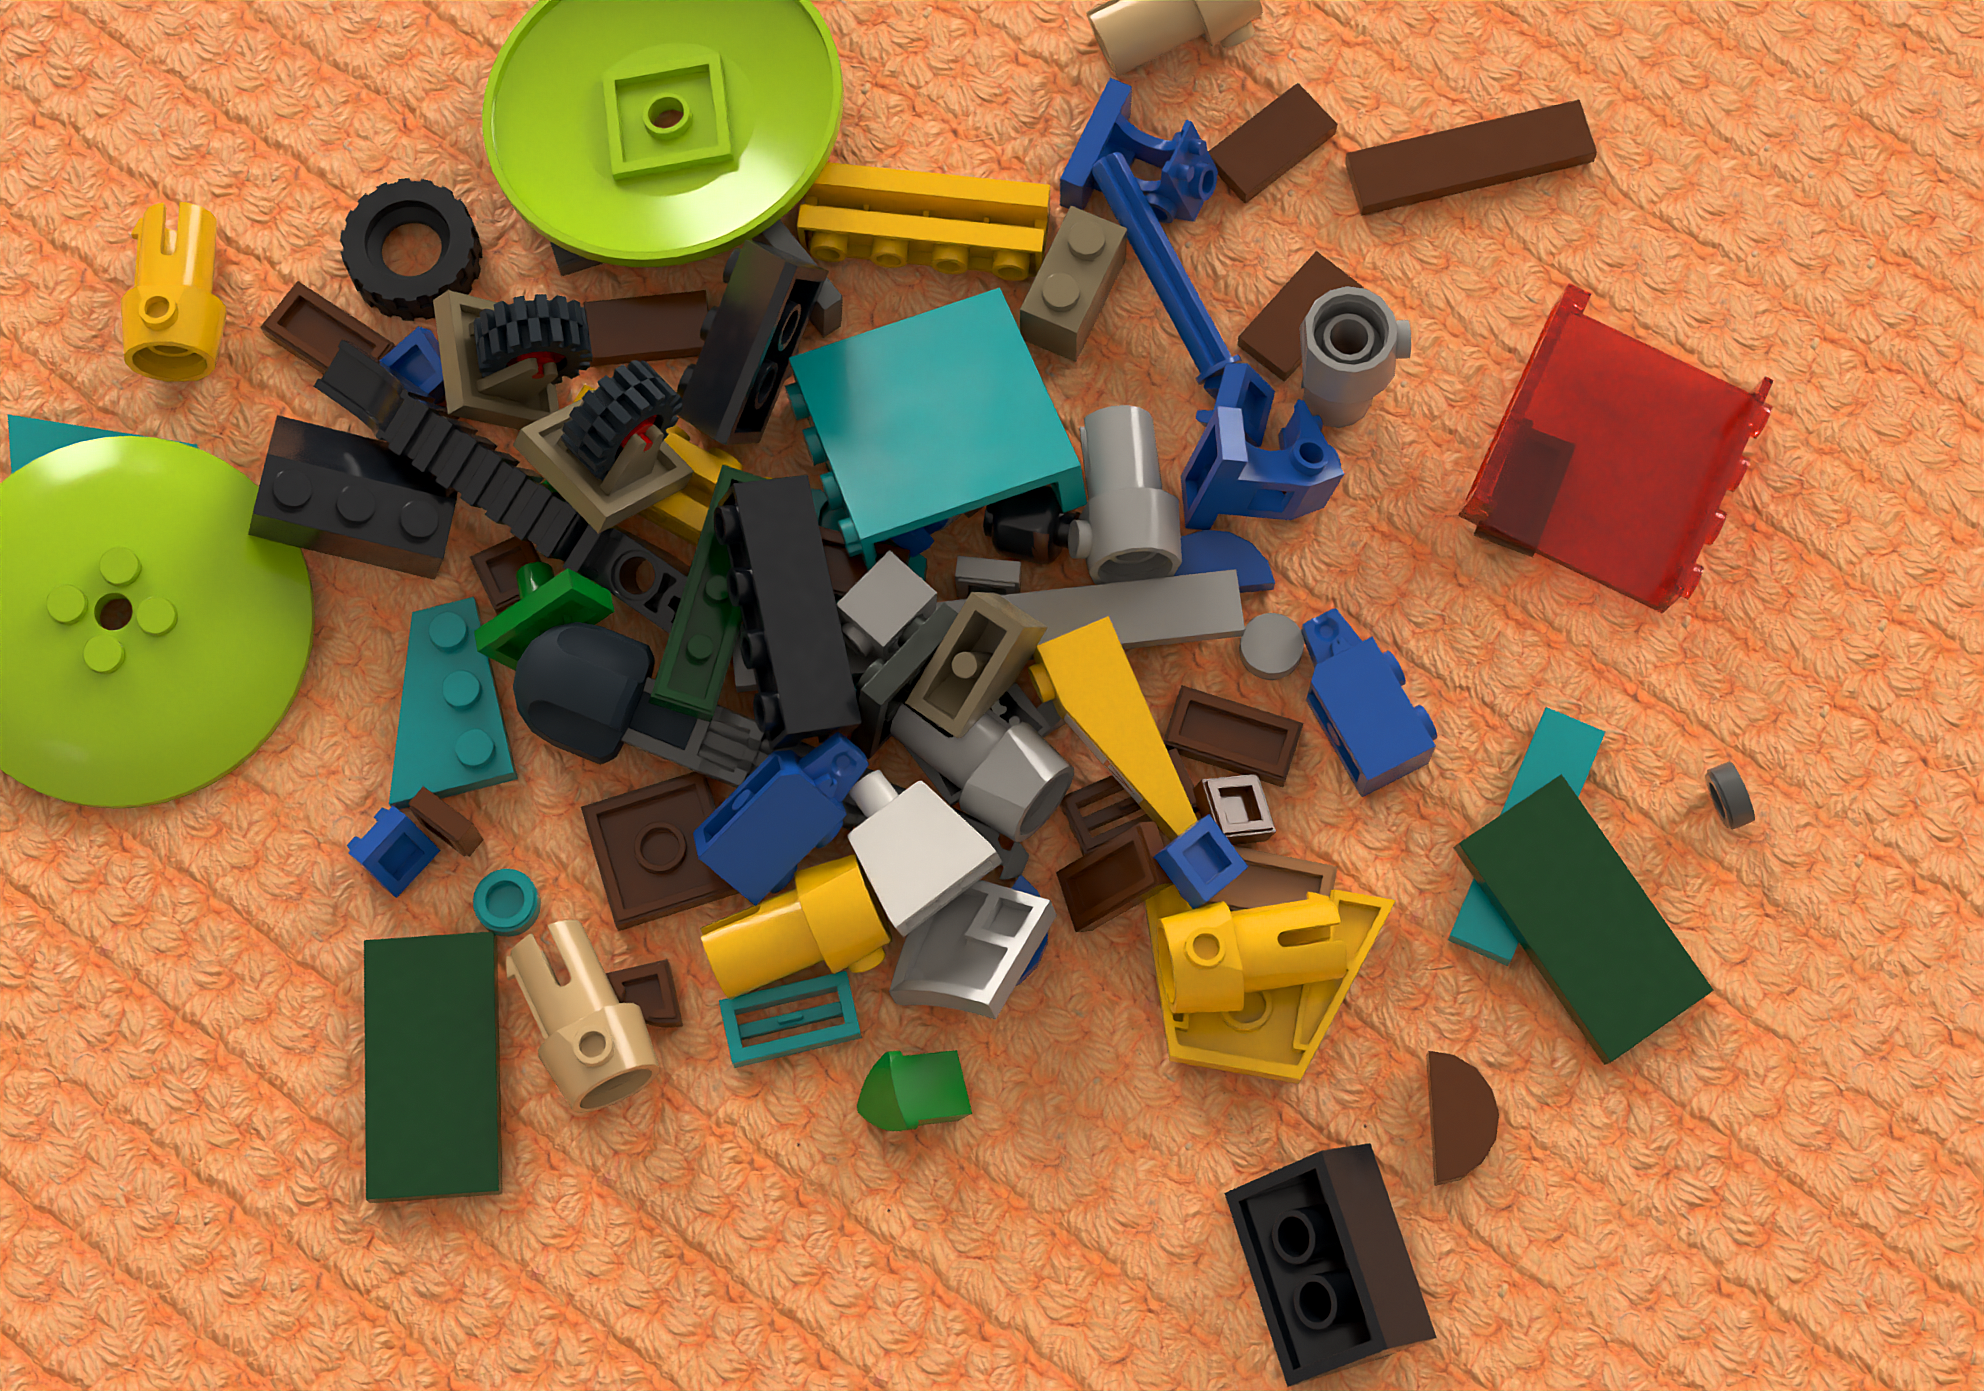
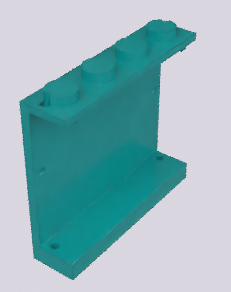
M1000 287L789 357L795 383L786 385L785 389L796 421L805 418L809 421L811 427L803 429L802 433L814 466L825 462L828 472L821 474L820 480L831 511L843 508L846 519L838 521V526L850 558L861 554L867 571L876 564L875 558H878L874 545L876 542L1051 484L1063 513L1087 504L1081 464Z

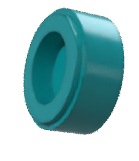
M500 869L491 872L479 882L473 896V907L477 918L488 931H494L498 936L511 937L524 933L535 923L540 913L541 899L537 888L524 873L514 869Z

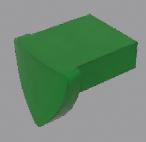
M957 1050L903 1056L901 1051L886 1052L875 1063L865 1079L857 1103L858 1113L869 1123L887 1131L914 1130L920 1125L959 1121L971 1115L972 1110Z

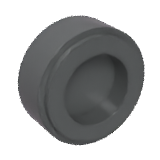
M1728 761L1708 769L1707 774H1705L1706 784L1713 804L1725 826L1733 830L1754 822L1755 814L1749 794L1732 762Z

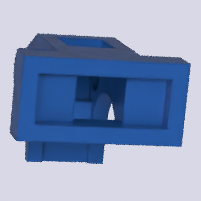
M1109 78L1060 178V206L1067 209L1070 206H1074L1084 211L1094 189L1102 192L1092 174L1093 165L1101 158L1119 152L1124 156L1130 169L1135 159L1162 169L1161 180L1145 181L1136 178L1160 223L1169 224L1174 219L1195 222L1204 201L1208 200L1215 190L1217 174L1219 172L1207 151L1206 141L1201 139L1193 122L1187 119L1181 132L1175 133L1172 140H1163L1137 129L1128 121L1131 115L1132 86Z
M1297 400L1294 405V413L1288 424L1278 434L1280 450L1267 451L1256 448L1245 441L1242 408L1217 406L1180 476L1185 528L1210 530L1218 514L1293 520L1323 509L1345 473L1341 468L1338 453L1331 445H1328L1321 432L1323 428L1321 417L1319 415L1312 416L1305 401Z

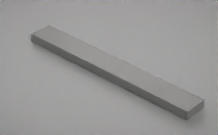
M1236 569L1000 595L1048 627L1038 645L1109 616L1123 649L1240 637L1245 632ZM967 599L944 601V603L959 613ZM937 602L936 610L943 604V602ZM743 624L740 626L732 653L737 693L757 690L753 669L745 667L741 656L740 636L741 632L744 631ZM845 644L852 679H860L867 668L877 659L870 653L865 658H862ZM1033 651L1032 655L1030 656L1029 660H1033V659H1034V657H1033L1034 651Z

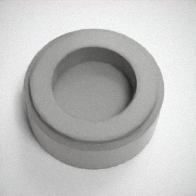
M1278 613L1262 614L1253 618L1245 626V632L1241 636L1239 645L1240 658L1246 669L1253 675L1266 680L1281 679L1291 674L1299 665L1304 649V639L1298 625L1287 616Z

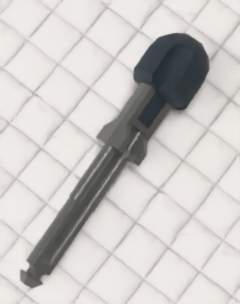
M573 622L551 627L530 642L517 662L513 690L517 710L531 732L557 748L600 765L616 758L625 743L738 788L773 751L793 750L803 758L816 748L801 741L795 747L770 750L767 732H761L758 729L755 719L718 704L711 722L648 703L656 680L651 678L655 666V658L650 646L602 626ZM866 768L857 782L874 770ZM889 782L898 795L906 790V788ZM848 792L842 800L847 814L843 818L842 827L852 831L854 827L867 820V817ZM951 807L996 850L1002 860L1000 865L1004 866L999 879L1016 878L1022 875L1029 854L1020 842L1014 841L1011 851L1001 848L998 841L1000 832L971 815Z

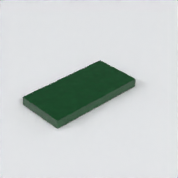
M1562 774L1453 847L1604 1065L1620 1057L1714 991Z
M493 931L364 940L366 1200L370 1203L502 1194L498 951L496 934Z

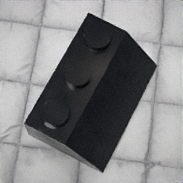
M746 239L742 249L736 248L730 255L723 272V282L728 285L719 307L713 306L703 321L700 330V340L705 343L696 365L691 363L686 368L678 384L677 394L683 400L681 402L683 408L677 415L722 444L760 443L790 369L789 357L796 354L829 271L763 242Z
M277 415L248 535L435 580L444 559L458 492L447 490L435 481L437 478L435 475L423 473L411 464L413 462L412 459L397 455L388 448L390 444L388 442Z
M1371 1143L1319 1151L1225 1192L1287 1387L1381 1359L1437 1338Z

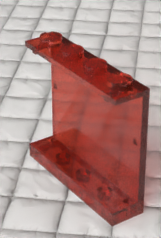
M1569 283L1549 312L1458 516L1486 530L1531 548L1535 553L1660 613H1664L1680 597L1688 600L1699 583L1704 566L1696 563L1703 544L1711 546L1723 527L1727 512L1719 509L1726 491L1734 492L1747 471L1750 458L1743 456L1742 453L1749 437L1756 439L1770 417L1773 406L1766 403L1765 399L1774 380L1765 376L1750 392L1744 391L1583 314L1591 293Z

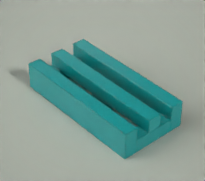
M847 971L744 994L731 1000L728 998L719 1000L734 1068L862 1038ZM838 991L840 1000L838 1002L738 1025L736 1015ZM844 1017L845 1024L744 1048L741 1040Z

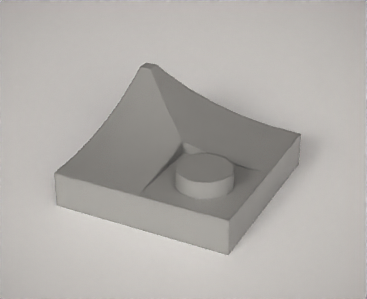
M983 880L977 881L907 934L889 990L894 1002L902 1006H940L996 1019L1057 916L1051 900Z

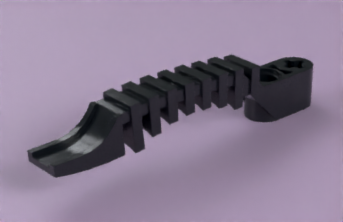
M344 339L341 340L338 345L340 349L324 376L316 381L314 385L316 389L364 422L377 439L390 443L388 448L397 455L412 459L413 462L411 464L421 472L435 475L437 477L435 481L447 490L461 493L460 498L470 506L483 508L486 510L485 516L497 524L511 527L510 533L520 540L533 542L537 545L536 550L547 558L564 561L563 568H569L609 590L611 594L670 634L690 566L671 553L617 525L598 534L552 485L540 484L544 480L542 476L531 469L516 467L520 461L508 453L495 451L498 447L486 437L475 435L478 430L467 422L459 421L460 417L448 415L447 407L433 404L435 398L352 342ZM645 560L652 564L655 571V580L647 592H643L636 582L638 567Z

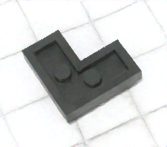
M944 602L928 619L922 615L916 617L902 633L897 644L900 649L887 663L881 658L874 661L857 683L856 689L860 692L858 706L862 724L852 732L850 741L866 755L867 759H870L891 737L890 728L892 720L901 704L903 703L909 709L912 708L905 702L958 615L955 610Z

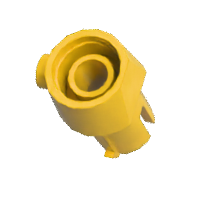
M179 202L177 231L165 227L167 210L165 203H157L147 208L143 213V218H139L131 232L133 240L138 239L134 288L128 290L121 298L125 364L132 371L147 378L165 382L198 381L209 376L216 367L227 316L226 305L216 295L212 294L217 219L209 210L199 205Z
M856 854L796 871L794 873L796 888L700 928L703 934L701 940L710 966L728 999L736 998L824 960L831 972L836 974L847 967L853 973L865 972L876 967L885 959L886 954L883 946L892 942V935L879 898Z
M1308 891L1306 893L1307 900L1231 912L1225 901L1158 919L1156 925L1158 960L1165 996L1172 1013L1242 1011L1244 993L1345 977L1347 966L1345 940L1326 941L1331 937L1330 926L1341 923L1335 904L1332 900H1329V896Z

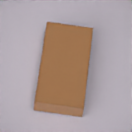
M1233 846L1248 868L1209 901L1197 908L1225 901L1231 912L1307 900L1306 893L1308 891L1330 896V891L1334 890L1338 867Z

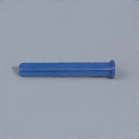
M1115 152L1098 160L1093 165L1092 174L1120 226L1127 228L1128 241L1200 372V375L1196 377L1197 383L1201 385L1211 377L1223 375L1226 363H1241L1242 360L1239 355L1231 356L1124 156L1119 152Z

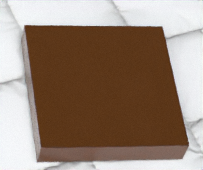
M691 772L581 807L614 923L618 931L739 894L735 888L698 858L693 832L716 810L707 776Z

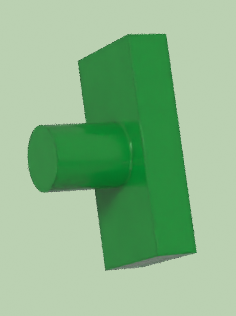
M533 562L526 564L516 573L520 601L474 631L477 652L516 671L517 662L530 642L551 627L573 622L595 625L614 613L611 592L569 568L555 576L552 566L547 563Z

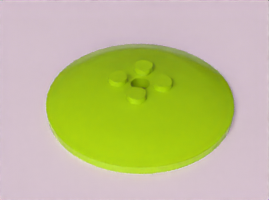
M539 0L511 31L491 69L482 109V132L485 150L493 174L512 207L531 228L552 243L587 259L611 265L663 267L685 264L726 252L743 244L746 239L754 238L787 214L807 193L829 159L838 136L844 102L843 74L830 30L820 12L810 0ZM677 110L683 113L682 119L672 127L659 128L653 125L655 119L665 111Z
M119 436L83 441L57 449L33 460L0 483V770L21 784L43 795L67 803L95 808H138L166 803L190 795L217 782L254 755L271 737L288 713L307 671L315 627L314 595L310 573L301 548L248 535L259 487L246 475L224 460L180 442L155 437ZM114 599L129 600L133 612L128 624L118 630L104 629L100 622V614L103 607Z

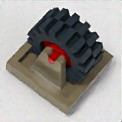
M450 290L435 298L433 304L448 415L520 430L558 411L556 384L563 382L562 376L571 379L579 376V370L586 371L590 367V361H593L585 308L580 307V303L576 300L567 302L564 296L556 295L552 300H547L546 294H535V299L529 301L525 300L524 296L514 297V303L510 305L504 301L494 302Z
M638 360L631 361L627 368L624 364L617 367L613 377L609 378L605 375L598 381L599 387L596 390H588L581 400L521 428L513 444L598 534L686 488L694 473V470L664 441L669 435L666 429L675 426L679 419L676 415L682 411L683 404L681 402L683 400L643 360L641 362Z

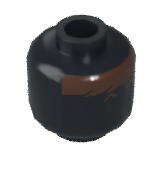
M1051 484L988 504L985 510L983 529L985 536L991 537L994 549L998 554L1040 565L1051 564L1060 555L1063 548L1068 549V533L1071 522L1078 520L1081 514L1072 510L1063 513Z

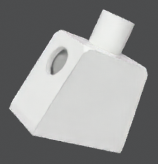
M876 770L859 780L849 791V795L867 817V820L848 834V839L889 920L903 937L1002 863L992 845L921 780L898 795L880 770Z

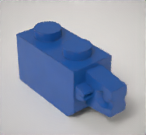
M1336 608L1326 611L1320 616L1304 623L1301 632L1315 668L1306 701L1360 796L1364 797L1429 764L1436 747L1433 740L1437 739V732L1427 711L1421 705L1413 707L1401 687L1406 684V680L1395 656L1388 650L1382 653L1373 637L1362 641Z
M836 732L803 758L793 750L773 751L693 832L698 858L755 906L769 892L775 894L781 891L794 877L798 867L797 864L814 847L819 849L826 846L838 834L843 824V818L847 815L842 800L869 766L866 755L840 732Z

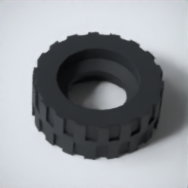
M410 178L398 179V182L392 184L383 183L377 186V190L371 194H364L358 200L359 204L353 211H349L345 219L347 223L345 230H341L340 242L343 246V251H340L343 263L357 292H360L363 300L371 308L373 306L377 307L381 314L390 318L392 315L398 316L403 321H414V318L422 317L425 320L435 318L433 304L435 298L448 290L469 295L472 291L471 285L473 281L479 278L481 271L479 259L483 257L475 225L462 200H457L453 192L445 186L438 187L432 181L425 179L411 181ZM409 223H419L432 228L440 237L442 246L441 254L436 264L427 272L416 276H402L394 273L385 265L382 257V248L387 236L394 229Z

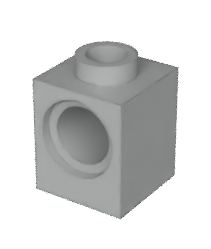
M889 550L836 604L844 643L862 658H865L870 653L874 658H881L887 663L900 649L897 644L908 625L919 615L928 619L936 611L937 592Z

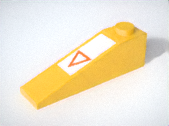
M1109 616L1037 645L1033 654L1036 664L1028 667V672L1041 702L1053 701L1058 715L1153 822L1156 821L1157 826L1172 842L1193 825L1197 818Z

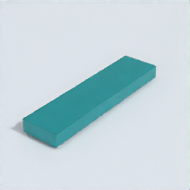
M1546 707L1500 815L1561 774L1579 798L1605 731ZM1473 878L1448 941L1508 966L1519 942Z

